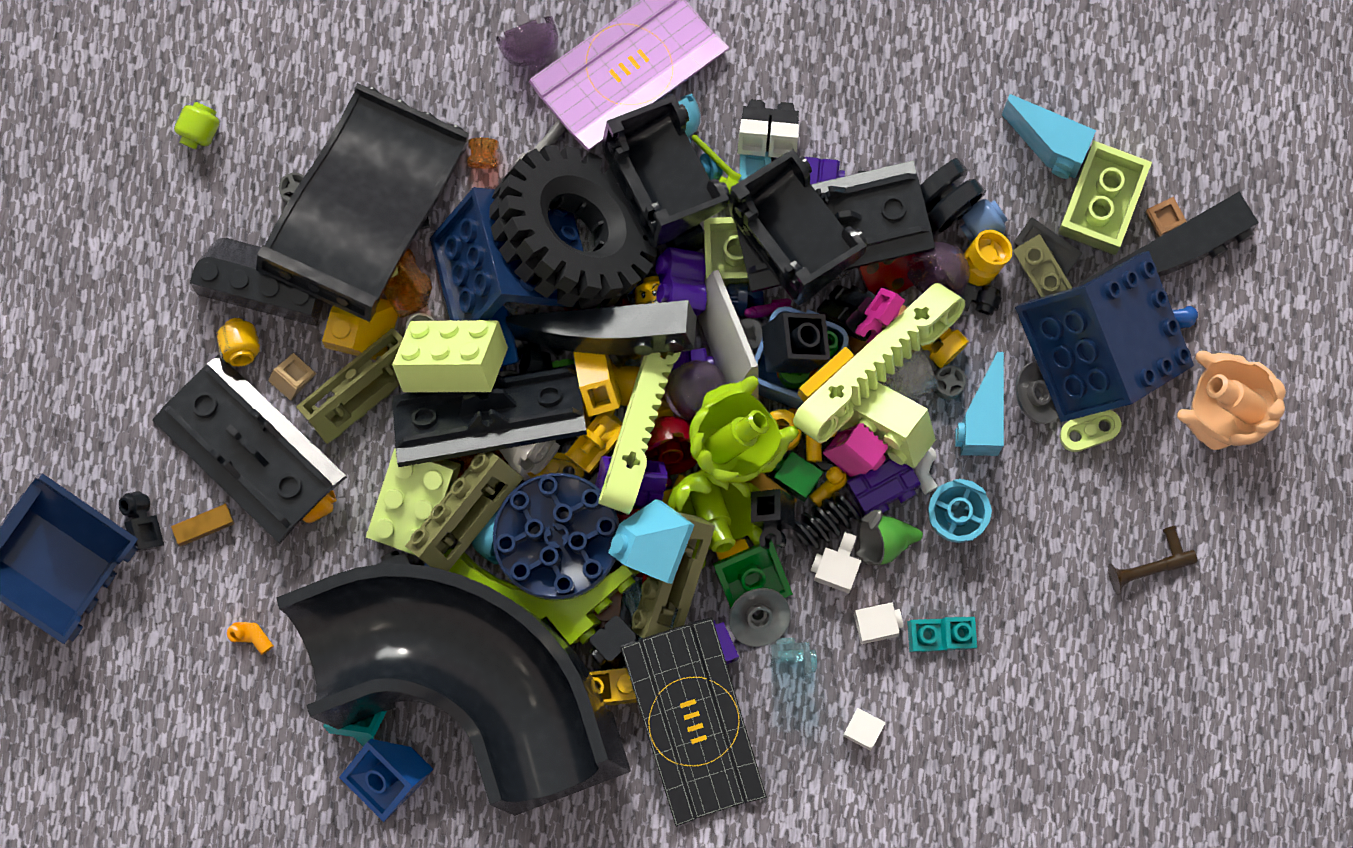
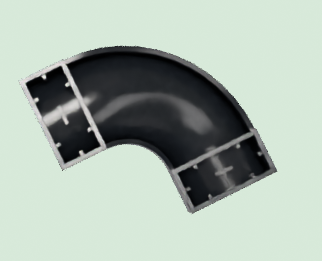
M378 564L357 567L334 574L276 597L279 610L287 615L297 629L313 667L316 681V700L306 706L309 716L315 720L339 730L373 717L379 712L396 708L395 702H420L438 707L456 720L468 735L489 804L514 816L631 772L613 712L606 708L600 690L584 662L551 626L528 609L482 583L463 575L434 567L413 564Z

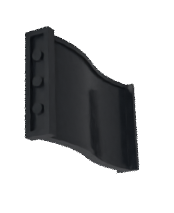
M357 83L354 93L330 138L296 188L265 245H262L257 254L256 271L370 322L396 268L439 199L462 154L465 153L469 133L465 132L458 125L448 124L437 119L429 112H421L414 109L400 99H392L381 94L373 87H366Z

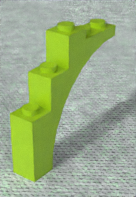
M450 548L444 556L447 557L454 548ZM465 552L449 570V572L463 575L494 589L528 609L548 625L550 623L547 619H549L570 645L579 641L583 645L590 640V637L596 633L594 628L601 623L593 612L600 614L613 603L610 598L618 591L623 594L636 583L633 578L639 573L637 570L622 565L588 593L573 599L553 601L531 596L514 584L497 578L476 564Z

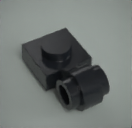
M948 271L944 286L965 300L964 311L968 312L971 302L975 303V310L980 313L992 316L994 311H998L1002 299L1000 297V290L984 285L982 290L975 291L976 285L969 283L962 275Z
M140 491L126 493L119 500L120 512L124 516L132 518L124 522L126 531L138 538L134 544L138 547L136 552L164 546L157 515L147 516L146 512L150 509V499Z

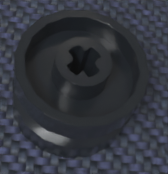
M958 158L952 159L940 167L920 185L926 211H930L928 219L931 231L936 236L962 219L986 193V190L977 179H969L963 182L967 176L968 169Z

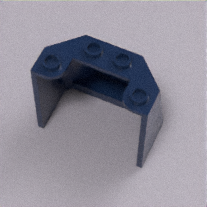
M38 473L0 524V602L62 644H65L67 640L73 642L83 628L79 624L82 618L81 615L83 612L89 614L99 600L95 597L102 586L107 588L117 575V572L113 570L116 565H119L122 561L128 563L138 550V547L134 545L138 538L43 473Z

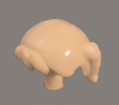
M1199 351L1196 354L1197 362L1206 369L1198 381L1191 410H1179L1177 418L1190 428L1199 441L1212 450L1223 449L1231 445H1251L1262 440L1270 431L1278 427L1280 418L1285 411L1283 399L1286 395L1284 384L1276 378L1269 368L1260 362H1248L1243 356L1229 353L1211 354L1207 351Z

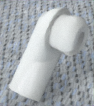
M930 447L915 469L912 468L920 481L919 487L925 495L938 488V485L929 473L933 461L937 458L936 451L932 447Z

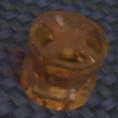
M484 137L468 140V148L471 150V155L467 158V166L478 169H493L498 166L495 151L499 148V141Z

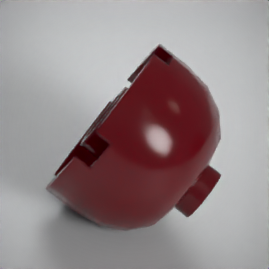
M662 416L655 419L653 422L655 426L650 433L651 438L647 443L648 449L645 452L647 460L664 462L668 475H676L695 466L697 461L693 458L690 451L689 428L691 424L682 418Z

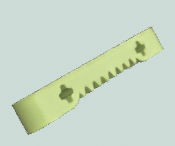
M940 283L932 285L798 408L793 419L794 426L818 443L827 441L851 419L854 414V405H861L860 397L869 398V389L877 390L878 381L884 383L887 381L886 373L895 374V366L902 367L903 358H912L911 350L919 351L920 345L931 344L959 319L965 308V300Z
M657 352L643 355L600 494L599 504L628 515L632 511L647 466L645 452L648 449L647 443L651 438L650 433L655 426L653 422L658 416L657 410L662 403L660 400L665 393L663 389L668 383L667 377L671 373L674 363L678 360L681 352Z

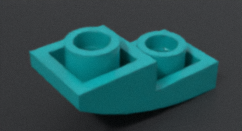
M945 617L942 619L907 621L909 653L977 648L975 617Z

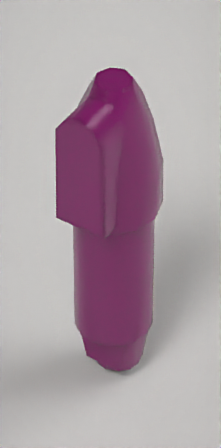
M788 298L774 299L770 304L751 306L745 309L744 315L747 318L753 319L769 317L779 307H792V300Z

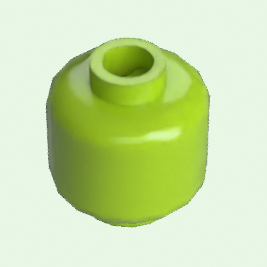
M194 102L193 106H184L174 126L176 134L181 136L179 142L194 150L197 149L198 145L209 146L220 125L219 119L215 116L217 112L198 102Z

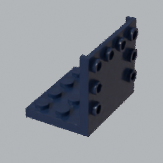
M473 187L429 238L449 317L452 321L490 320L505 302L568 307L557 303V289L548 298L536 292L534 289L539 280L537 276L534 275L525 283L514 272L522 263L520 259L507 263L499 249L506 241L494 240L491 226L496 220L489 218L490 205L494 201L492 195L495 189ZM550 209L548 219L557 236L569 246L583 251L574 215L565 210ZM577 301L571 308H580L579 302Z
M1149 251L1137 254L1082 286L1024 302L1015 307L1061 422L1131 405L1194 366L1191 353L1186 346L1179 323L1175 318L1168 295L1163 288L1156 265Z

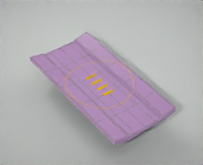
M640 0L536 74L529 82L539 97L572 136L587 151H590L602 142L607 120L659 101L728 51L729 47L712 32L686 0Z

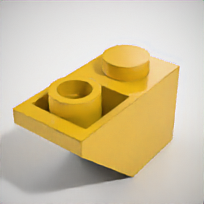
M573 352L579 388L588 416L618 409L623 399L608 354Z
M627 668L590 672L600 690L605 705L637 702Z

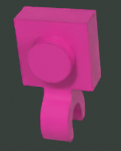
M881 288L864 312L867 318L858 325L855 333L865 337L867 332L871 330V336L866 341L867 343L871 342L882 332V325L888 326L898 316L905 300L897 293Z

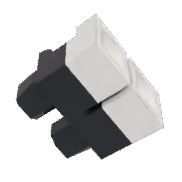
M749 100L748 106H743L737 154L765 156L767 133H770L768 157L779 158L792 149L797 153L799 111H795L794 104L781 102L778 104L777 109L765 108V103L762 100Z

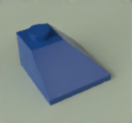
M370 739L339 778L385 822L421 786L434 769L412 747Z

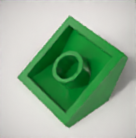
M771 539L769 549H764L759 543L713 563L719 584L730 609L740 596L753 589H772L779 592L784 598L793 595Z

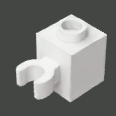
M845 532L838 552L825 548L823 555L816 554L811 571L816 573L814 581L848 594L850 593L861 560L850 556L857 536Z

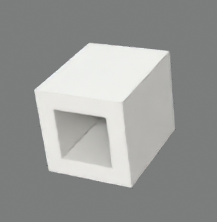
M893 602L855 610L854 612L861 644L898 637L899 628H903L900 609L894 610Z

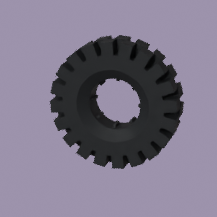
M557 145L544 146L540 151L534 149L526 153L496 187L492 195L494 201L490 205L489 218L496 220L491 226L494 240L506 241L499 251L507 263L519 259L522 261L514 272L525 283L534 275L539 278L534 290L544 297L548 298L557 289V303L572 307L577 301L581 310L594 309L599 304L602 308L613 306L618 300L622 301L647 275L653 266L651 263L657 256L658 247H652L647 240L623 191L617 184L618 182L611 168L609 167L604 173L600 171L601 157L588 152L581 160L579 148L565 146L560 152ZM550 209L568 211L582 220L594 238L595 248L593 251H581L562 241L550 225L548 219Z

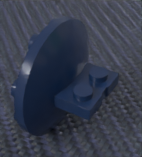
M549 473L525 481L507 496L495 518L493 547L501 569L516 587L540 599L553 601L568 600L588 593L608 576L617 560L608 552L620 523L615 509L598 503L601 490L596 485L576 475Z

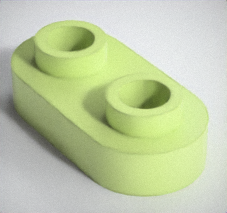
M1108 410L1070 420L1064 424L1060 431V442L1066 450L1080 452L1111 441L1121 430V419L1116 412ZM1101 421L1108 422L1110 430L1106 432L1100 430L1099 423ZM1073 431L1078 432L1081 436L1080 441H1072L1069 436L1070 433Z

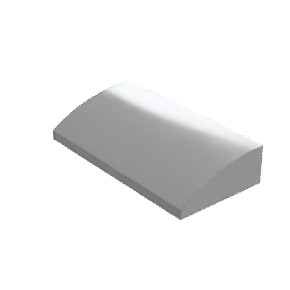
M719 270L713 271L705 281L707 292L706 309L697 318L724 385L738 383L749 376L758 378V364ZM757 386V388L755 389V391L752 393L757 399H758V386Z

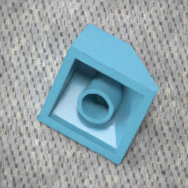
M655 499L619 524L608 553L627 567L672 584L695 525L661 500Z

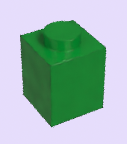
M792 451L787 458L783 456L782 460L773 469V472L776 473L774 482L803 502L807 500L823 475V471Z

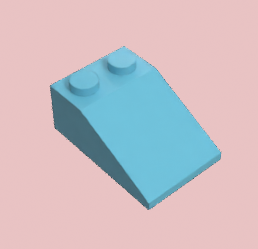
M1010 94L1002 116L1047 167L1052 168L1051 172L1054 175L1064 179H1068L1069 176L1076 178L1096 130Z
M997 352L962 423H958L957 428H955V447H961L960 455L998 456L1004 446V352Z

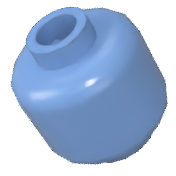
M981 199L963 216L962 219L965 224L960 226V228L971 242L984 230H995L1004 233L1006 230L1005 222L1008 219L995 200L990 202L987 199Z

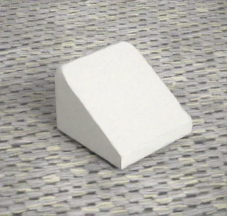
M857 708L843 737L871 751L885 722Z

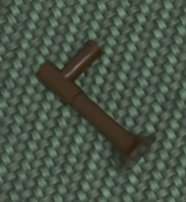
M1170 526L1162 530L1165 533L1172 556L1129 569H1118L1111 563L1108 565L1109 578L1117 595L1121 594V589L1124 585L1133 580L1198 562L1194 550L1183 552L1176 526Z

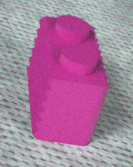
M860 423L838 432L823 451V454L848 476L852 477L858 474H866L871 469L876 471L886 460L884 453L888 449V444H883V440H879L878 435L874 436L873 431L869 432V427L864 428V423Z

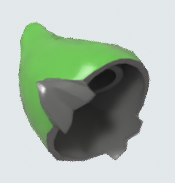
M873 510L861 519L860 550L856 554L864 564L869 566L887 564L895 560L909 545L920 541L923 538V533L916 527L897 518L883 515L881 510Z

